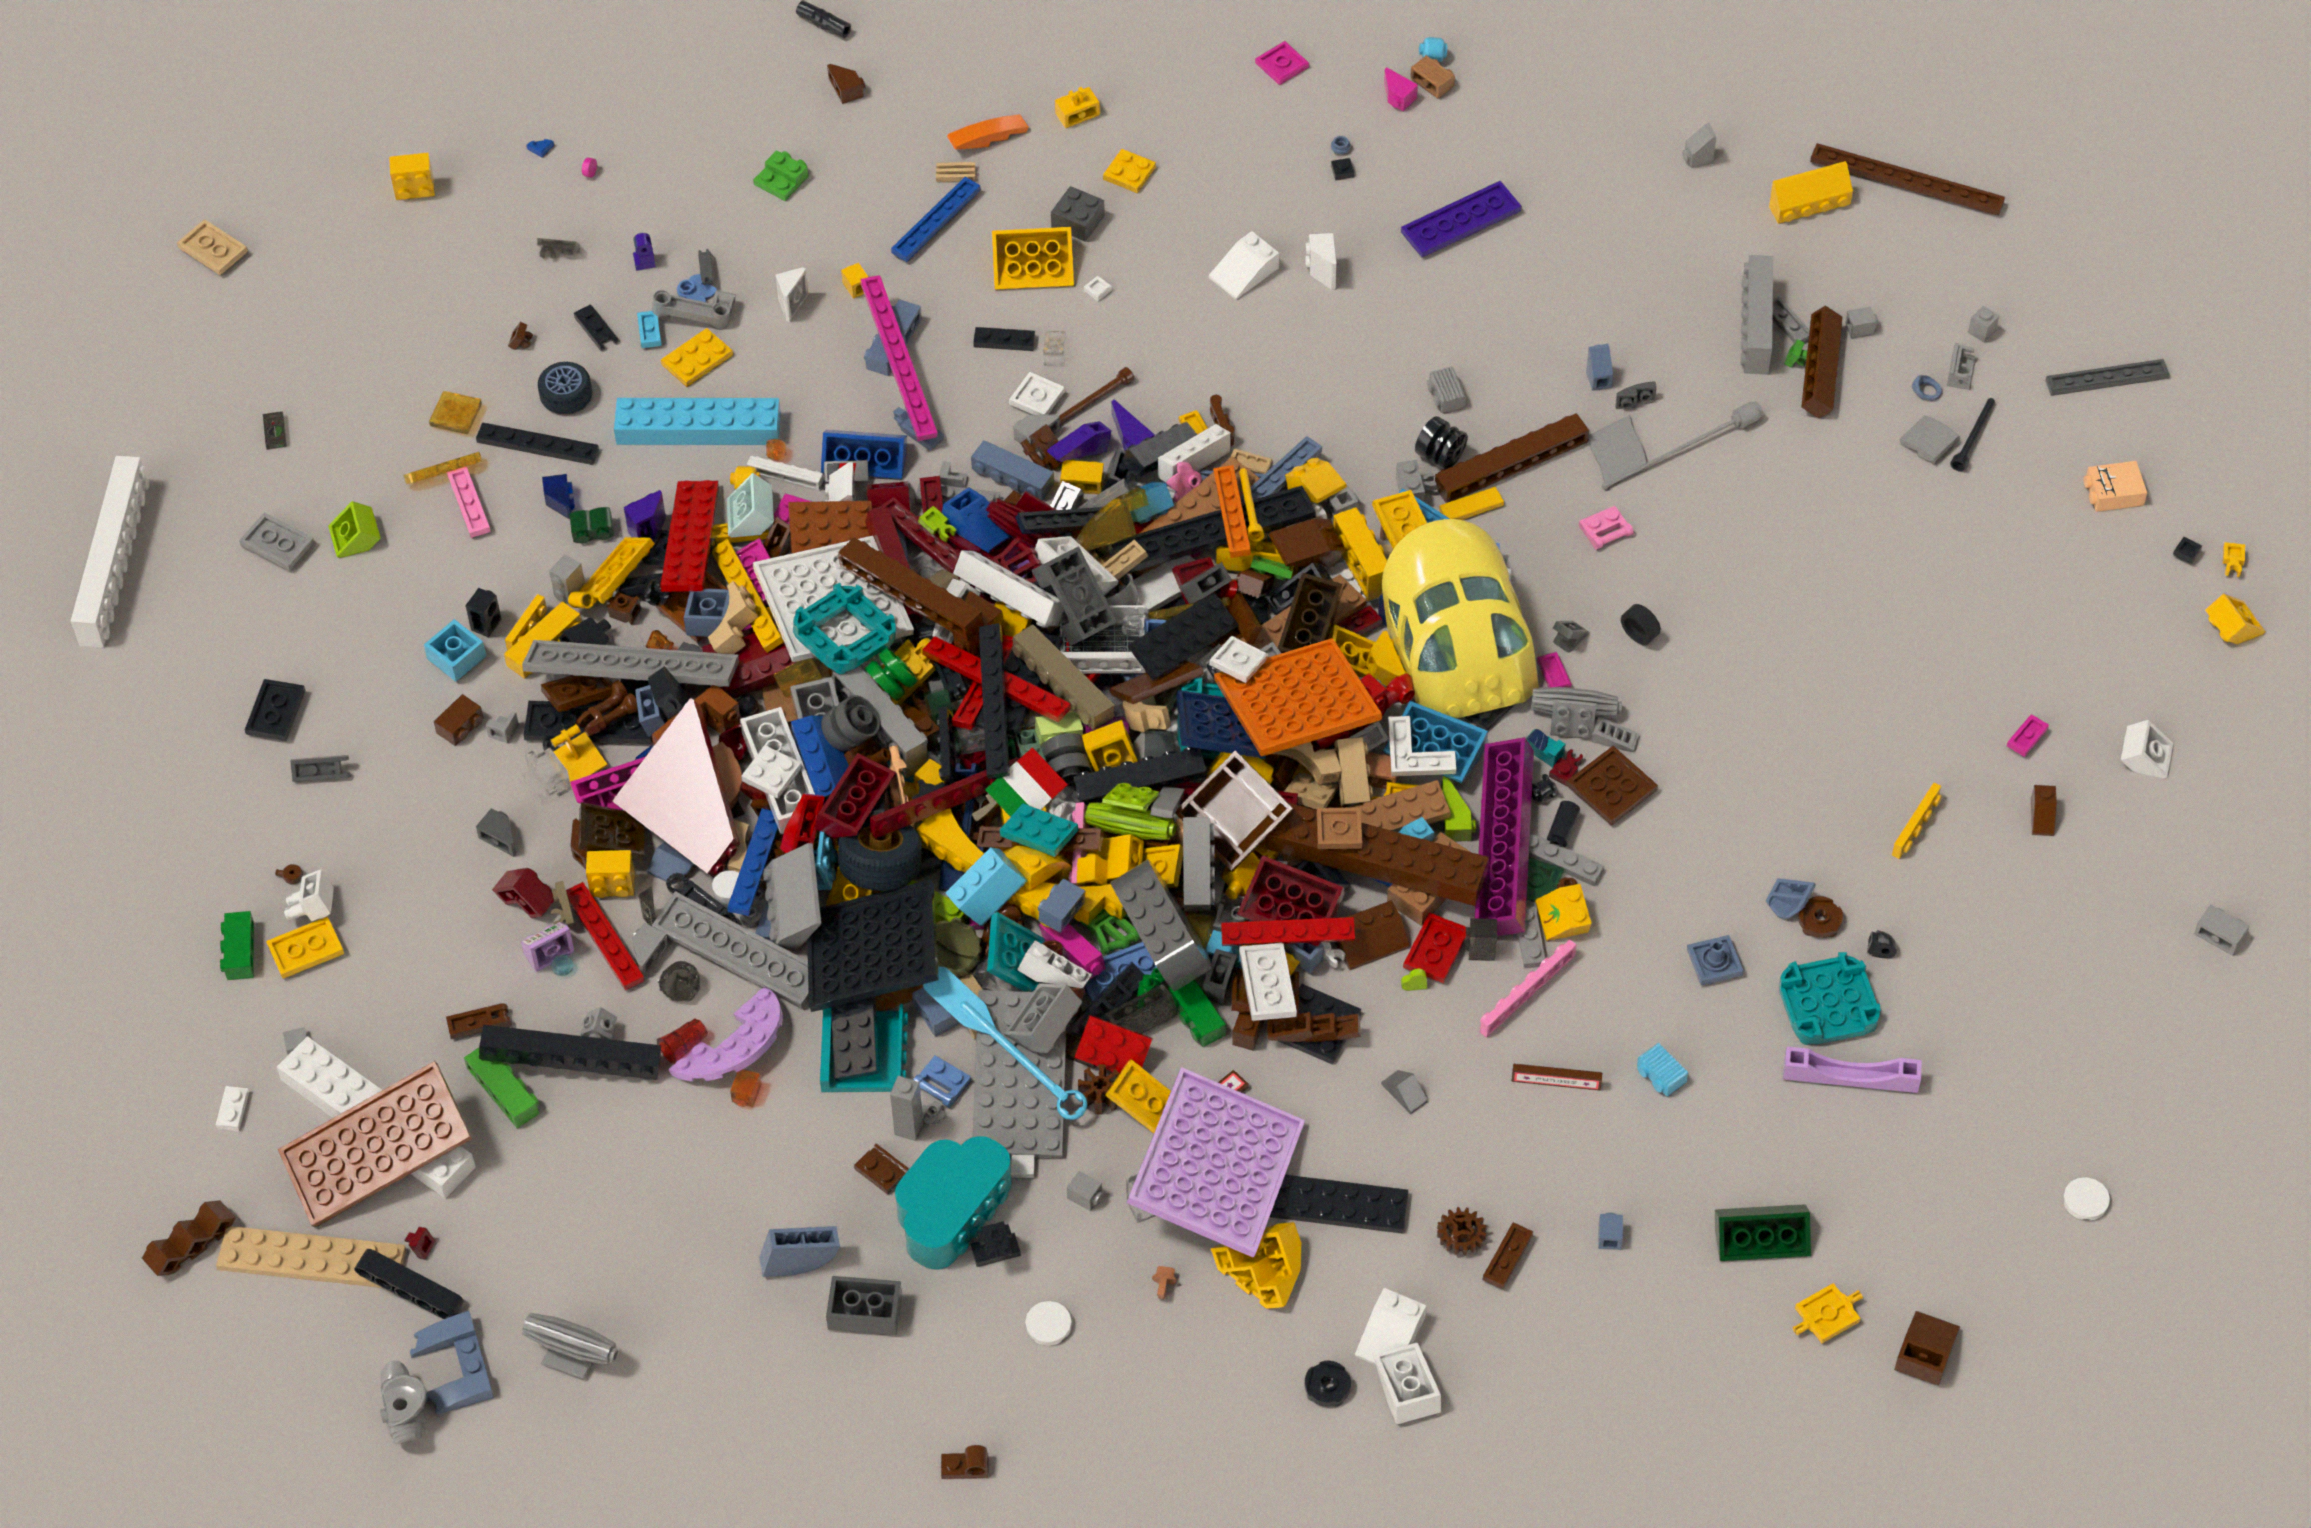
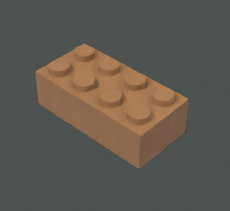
M1441 832L1432 841L1470 852ZM1395 884L1388 888L1387 902L1392 900L1399 912L1420 926H1423L1428 914H1433L1447 899Z

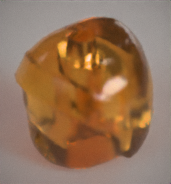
M781 439L768 440L766 442V456L772 460H784L786 456L785 442Z

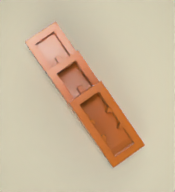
M1021 114L981 121L951 132L947 137L955 150L989 147L991 141L1008 140L1010 134L1026 133L1029 127Z

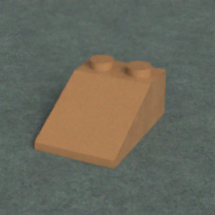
M803 679L771 684L762 688L765 710L769 711L781 707L792 735L791 721L797 720L791 699L790 686L803 684Z

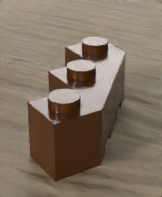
M221 1200L204 1202L200 1206L195 1219L178 1221L174 1225L168 1239L151 1241L147 1245L141 1259L157 1276L174 1274L181 1269L180 1264L189 1257L193 1260L207 1250L206 1245L215 1238L218 1241L222 1239L225 1230L232 1226L236 1217Z

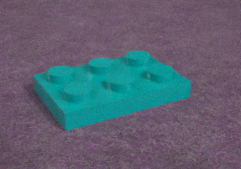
M1023 803L999 831L1001 837L1056 857L1079 829L1077 823Z

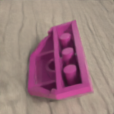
M645 757L571 781L570 784L577 803L581 804L583 802L623 810L612 800Z

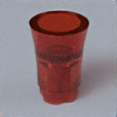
M694 1018L674 1031L658 1038L657 1045H662V1055L670 1063L676 1064L688 1051L700 1043L708 1035L705 1025L700 1020Z

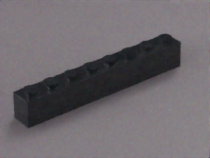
M483 1024L479 1045V1059L508 1062L510 1064H525L534 1067L542 1066L554 1069L575 1070L577 1072L585 1071L657 1080L662 1045Z

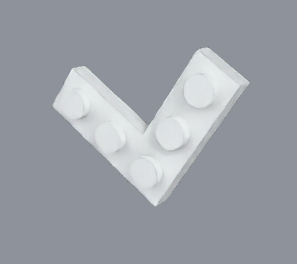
M1410 716L1388 717L1391 776L1456 774L1455 751L1412 753Z

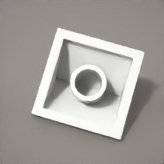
M803 267L775 274L778 300L788 322L792 320L809 295L806 268Z

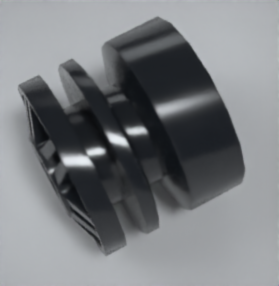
M1435 416L1421 430L1415 444V452L1427 460L1432 459L1435 465H1439L1440 468L1446 470L1453 467L1461 457L1468 441V435L1456 426L1450 428L1449 422L1439 416Z

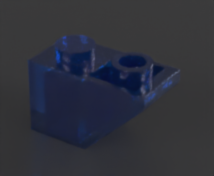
M567 474L542 477L546 506L570 519L569 514L572 513L571 510H575L574 498H570V494H574L572 481L568 482Z

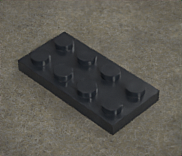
M876 996L831 1007L834 1079L842 1081L879 1074Z

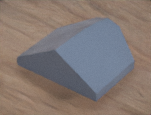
M664 842L656 848L647 873L667 882V878L673 873L687 874L694 863Z
M1778 878L1766 899V903L1777 917L1789 919L1805 907L1816 884L1814 882Z

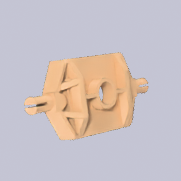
M898 745L889 747L892 758L889 769L896 772L889 784L890 796L894 807L909 802L907 795L903 794L902 787H905L903 774H901L903 768H907L903 759L900 758Z

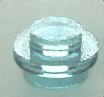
M566 955L556 956L551 964L552 971L558 976L568 975L574 967L572 959Z

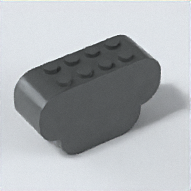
M1149 859L1111 881L1117 897L1151 958L1174 992L1213 969L1210 963L1211 959L1187 915Z

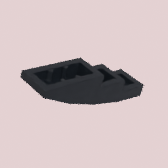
M1130 962L1086 1007L1070 1027L1082 1038L1090 1015L1105 1021L1110 1020L1118 1012L1117 1010L1133 995L1132 993L1139 987V982L1143 980L1145 974L1133 962Z

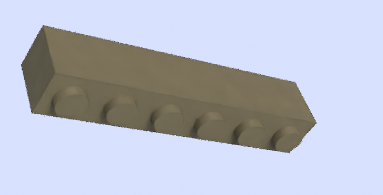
M1034 625L1013 636V653L1020 657L1027 667L1034 671L1040 677V680L1053 690L1057 697L1071 703V711H1075L1084 724H1088L1095 730L1114 717V704Z

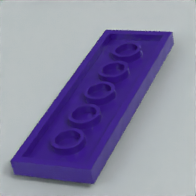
M1498 181L1401 226V233L1422 258L1520 212L1522 206L1505 185Z

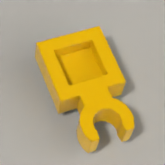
M2224 542L2222 564H2227L2225 575L2229 576L2230 570H2235L2237 577H2240L2242 566H2244L2245 544Z

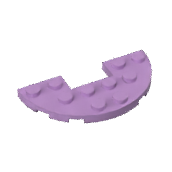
M764 987L759 990L757 994L733 1013L736 1020L743 1023V1025L715 1049L703 1042L698 1043L669 1068L671 1075L686 1081H694V1079L704 1078L705 1081L723 1078L724 1073L734 1069L738 1072L759 1059L777 1038L776 1032L779 1027H782L783 1013L776 995L770 989Z

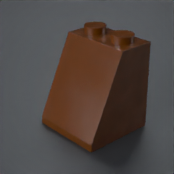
M970 591L965 602L971 606L978 607L982 611L984 626L1000 623L1002 635H1005L1002 610ZM979 630L968 641L953 633L954 646L980 658Z

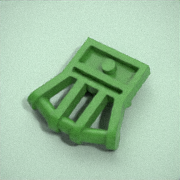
M1105 909L1089 925L1080 921L1090 930L1091 935H1095L1102 955L1109 954V951L1128 948L1131 942H1137L1141 939L1135 927L1126 919L1122 918L1120 920L1116 916L1107 913ZM1126 914L1124 917L1130 920L1129 916ZM1116 923L1128 935L1124 936L1111 924ZM1102 930L1107 932L1115 941L1107 943Z

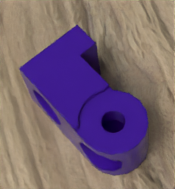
M647 233L635 235L633 241L636 252H633L636 271L656 268L650 235Z

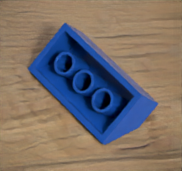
M826 429L823 432L821 473H824V462L867 460L868 476L902 479L906 459L907 435Z
M811 715L791 721V729L815 795L825 797L824 805L849 765L844 757L845 752L835 749L826 740L821 727L823 716Z

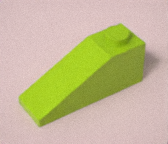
M1443 776L1442 792L1451 812V817L1444 819V834L1453 841H1471V834L1476 831L1475 820H1471L1470 809L1449 778Z

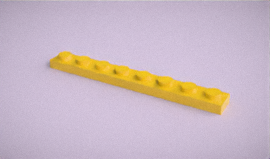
M726 539L714 547L712 554L728 584L734 581L738 586L743 585L750 593L748 597L755 603V611L758 615L750 624L762 647L768 653L784 642L730 541Z

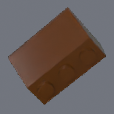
M1392 900L1347 916L1354 917L1355 940L1335 941L1337 948L1345 953L1344 961L1349 970L1409 948L1401 916Z

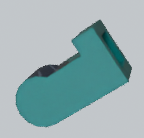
M1533 729L1526 737L1534 750V756L1552 768L1559 758H1563L1565 755L1566 744L1561 740L1555 741L1549 736L1547 737L1539 729Z

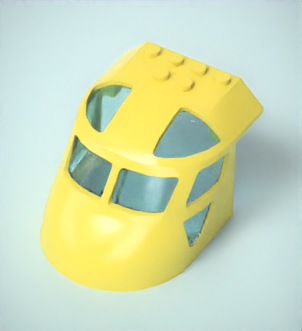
M1442 519L1429 522L1407 534L1396 545L1386 562L1382 577V593L1388 634L1390 639L1394 641V648L1400 656L1402 666L1412 678L1413 689L1415 690V703L1458 719L1526 702L1533 695V688H1539L1534 646L1528 626L1522 617L1518 598L1509 581L1507 567L1495 541L1477 525L1458 519Z

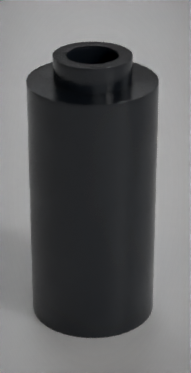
M1571 801L1560 802L1547 836L1550 844L1555 843L1559 847L1567 846L1580 813V807L1576 803Z

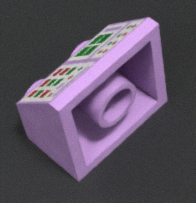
M561 922L550 925L543 931L530 935L521 942L523 953L535 972L574 953L570 929Z

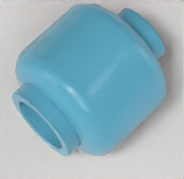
M1426 37L1423 43L1419 44V55H1422V58L1427 55L1440 63L1443 58L1446 59L1447 43H1444L1442 38Z

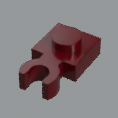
M1570 749L1567 752L1566 760L1560 757L1550 770L1549 777L1567 786V780L1578 772V766L1582 763L1583 755L1580 754L1578 758H1572L1573 749Z

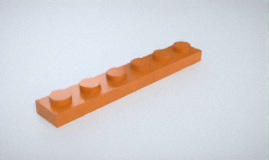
M1234 465L1213 468L1230 558L1251 555Z

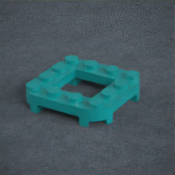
M841 583L833 585L831 593L805 609L800 606L796 610L793 619V633L828 668L834 670L837 674H844L857 668L882 652L886 647L888 648L892 645L896 637V624L894 616L892 614L887 616L863 594L861 586L858 584L855 587L841 586ZM846 609L871 631L847 647L843 644L838 646L818 628Z

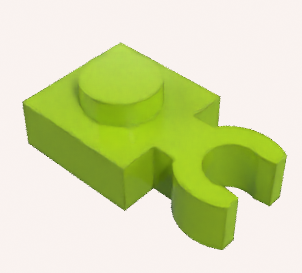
M934 506L919 517L918 522L932 535L938 532L941 540L947 542L949 538L946 532L952 536L956 533L955 527L947 525L948 518Z

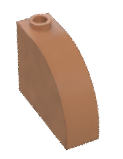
M720 742L713 746V751L732 811L739 799L742 773L732 749L727 748L723 742Z

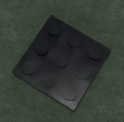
M1301 984L1299 987L1298 1014L1310 1012L1312 1016L1334 1013L1336 1017L1358 1014L1360 1017L1361 1008L1304 984ZM1347 1039L1318 1042H1278L1333 1065Z

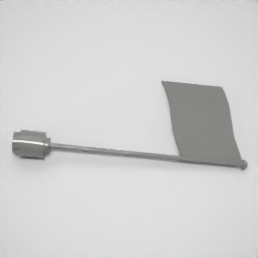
M1756 401L1753 403L1749 402L1733 410L1731 421L1648 463L1646 462L1643 447L1632 427L1630 415L1589 435L1591 450L1601 468L1604 479L1602 488L1608 490L1609 486L1732 424L1744 428L1758 421L1763 416L1760 404Z

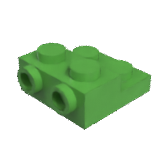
M776 150L765 161V168L753 179L754 185L786 201L809 177L808 167L803 160L799 159L796 161L792 159L788 152L783 151L781 153Z

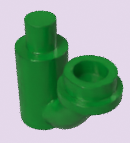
M1154 968L1151 975L1145 974L1143 980L1139 982L1136 1007L1140 1010L1151 1009L1152 1000L1156 996L1161 982L1165 981L1158 968Z

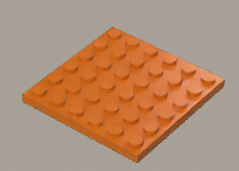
M1333 638L1268 657L1246 683L1223 671L1214 674L1215 682L1261 757L1382 720V713Z

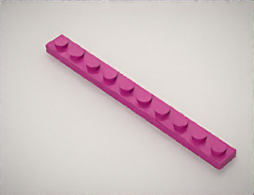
M881 276L862 278L861 286L917 441L936 438L938 432Z

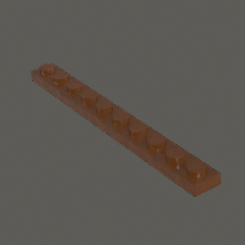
M1816 143L1810 162L1823 166L1846 161L1849 173L1998 216L2005 201V196Z

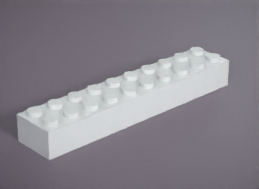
M116 456L71 618V624L79 646L104 648L105 641L110 636L109 626L114 621V607L119 602L118 592L123 587V574L127 572V559L132 554V540L136 538V525L140 523V510L145 505V491H148L150 484L149 479L146 478V469L142 465L140 457Z
M308 1036L277 1066L282 1082L332 1118L382 1091L378 1086ZM459 1146L411 1173V1175L446 1199L476 1167L473 1155Z

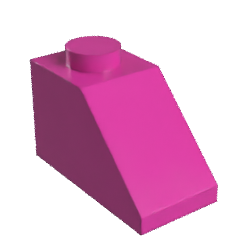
M1386 67L1384 70V85L1387 101L1393 107L1404 111L1417 99L1418 85Z

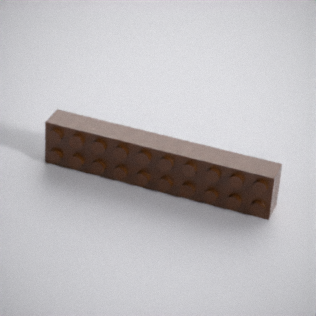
M1291 803L1289 804L1294 810L1266 837L1267 850L1315 863L1318 862L1322 865L1476 906L1488 872L1489 857L1362 822V849H1318L1317 810Z

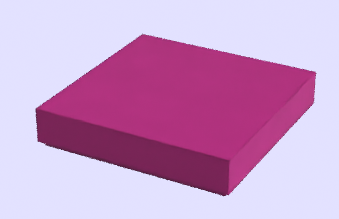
M1286 41L1255 58V63L1278 85L1309 68V62Z

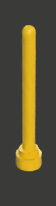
M1241 468L1239 475L1249 520L1247 535L1249 541L1259 542L1264 538L1263 527L1257 522L1247 470Z

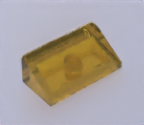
M813 658L801 660L773 674L785 697L791 695L790 686L822 679L821 672Z

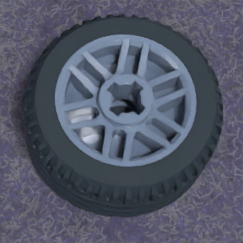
M563 361L554 363L543 370L538 379V392L542 404L549 411L556 414H571L582 410L589 403L592 396V385L590 376L585 368L574 362Z

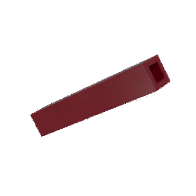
M873 508L868 510L865 524L869 535L874 537L878 549L887 557L897 560L901 565L910 569L889 508ZM903 604L910 622L913 624L921 623L924 616Z

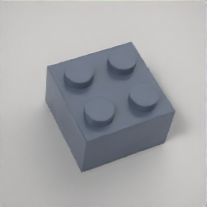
M703 589V591H690L684 614L687 636L709 637L717 629L728 609L729 590Z

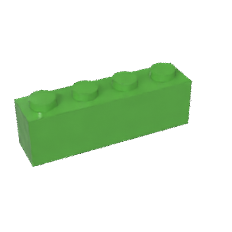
M479 1048L464 1057L467 1070L517 1129L539 1114L537 1107L539 1101L533 1093L529 1094L525 1090L524 1082L520 1078L516 1079L513 1076L514 1072L508 1063L503 1064L499 1061L479 1059Z

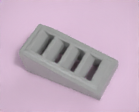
M1598 717L1593 731L1592 742L1634 752L1639 733ZM1618 735L1622 736L1621 740L1617 739ZM1627 737L1630 738L1629 744L1625 742Z

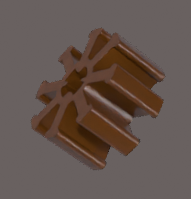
M1099 1064V1076H1095L1091 1072L1090 1067L1084 1070V1081L1078 1079V1091L1086 1097L1087 1109L1092 1103L1095 1104V1114H1103L1102 1103L1104 1102L1111 1108V1111L1117 1109V1104L1105 1094L1118 1077L1119 1072L1114 1069L1111 1074L1106 1076V1065Z

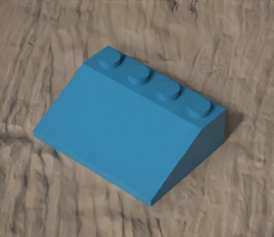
M1409 701L1402 716H1410L1412 753L1455 751L1456 774H1442V776L1463 783L1480 760L1485 744H1488V731ZM1389 741L1383 750V753L1390 755Z

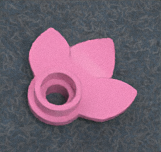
M1178 462V473L1166 482L1171 489L1176 491L1173 496L1174 502H1178L1202 482L1201 474L1193 470L1192 466L1187 462Z

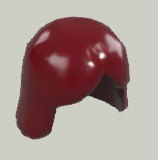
M737 724L719 735V743L723 742L727 748H731L737 761L742 760L749 754L742 734L741 724Z

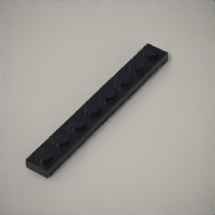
M1000 623L979 627L986 772L988 779L1010 776L1002 627Z

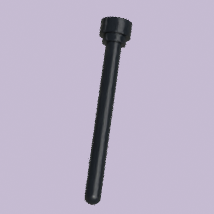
M1989 398L1986 401L1961 452L1953 456L1950 466L1954 470L1962 472L1966 469L1969 463L1967 456L1995 404L1993 398Z

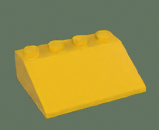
M1071 227L992 230L995 290L1074 286Z

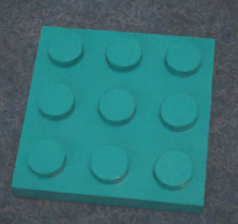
M999 912L992 914L987 972L1024 992H1034L1039 983L1042 984V982L1033 980L1018 971V968L1034 941L1036 940L1042 944L1045 942V938Z

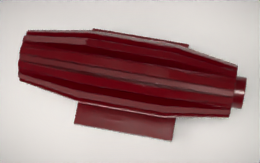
M1027 491L1023 493L1016 505L997 499L996 501L991 500L985 510L988 512L987 517L1003 531L1014 538L1022 537L1031 548L1035 549L1038 539L1062 537L1058 532L1022 535L1015 519L1018 513L1056 510Z

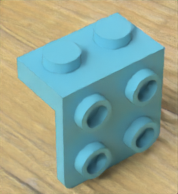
M820 831L818 849L813 850L817 890H831L833 881L836 880L835 862H838V851L834 849L832 839Z

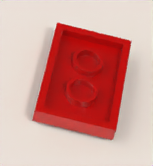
M1429 913L1403 963V968L1410 971L1423 969L1426 972V977L1444 984L1469 934L1470 928Z
M1090 1015L1074 1058L1096 1066L1105 1064L1106 1070L1113 1072L1116 1069L1120 1074L1130 1060H1133L1140 1067L1143 1066L1153 1038Z

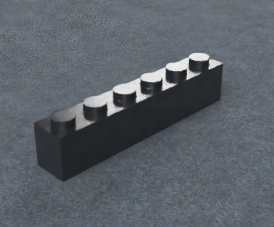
M1187 747L1181 752L1169 751L1156 758L1153 756L1144 757L1139 762L1126 761L1118 767L1105 766L1100 768L1099 771L1092 773L1084 771L1075 776L1074 780L1080 803L1084 802L1088 806L1089 803H1101L1103 798L1120 783H1128L1132 787L1137 788L1149 787L1152 790L1163 788V786L1169 787L1207 778L1201 749Z

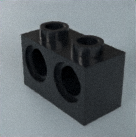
M478 588L465 607L470 629L489 638L502 620L497 595L490 590Z

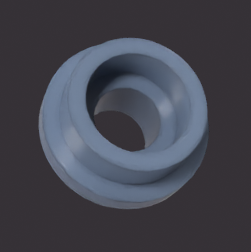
M1337 136L1331 142V149L1337 154H1345L1350 150V142L1345 136Z

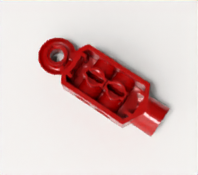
M1408 673L1395 677L1388 684L1387 688L1371 674H1367L1360 679L1382 713V717L1387 708L1398 702L1406 704L1415 694L1412 678ZM1369 724L1311 742L1313 751L1328 749L1334 745V741L1347 739L1367 728Z

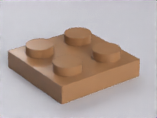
M1317 808L1318 849H1362L1361 808Z

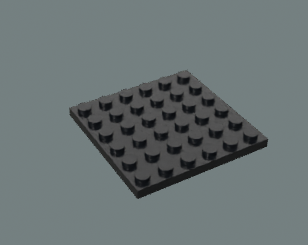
M931 879L820 908L821 924L807 939L808 997L811 1012L939 980L934 884Z

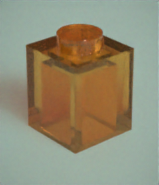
M743 1069L737 1072L730 1090L733 1103L742 1107L754 1106L762 1086L759 1073Z

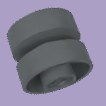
M858 695L850 696L838 706L832 708L824 714L821 721L822 731L826 740L835 749L843 752L854 749L875 735L880 726L879 716L874 706L867 699Z
M1076 733L1060 734L1046 740L1042 744L1041 749L1046 762L1068 784L1067 786L1075 785L1074 777L1078 776L1079 773L1084 771L1093 772L1090 759L1084 747L1082 735Z

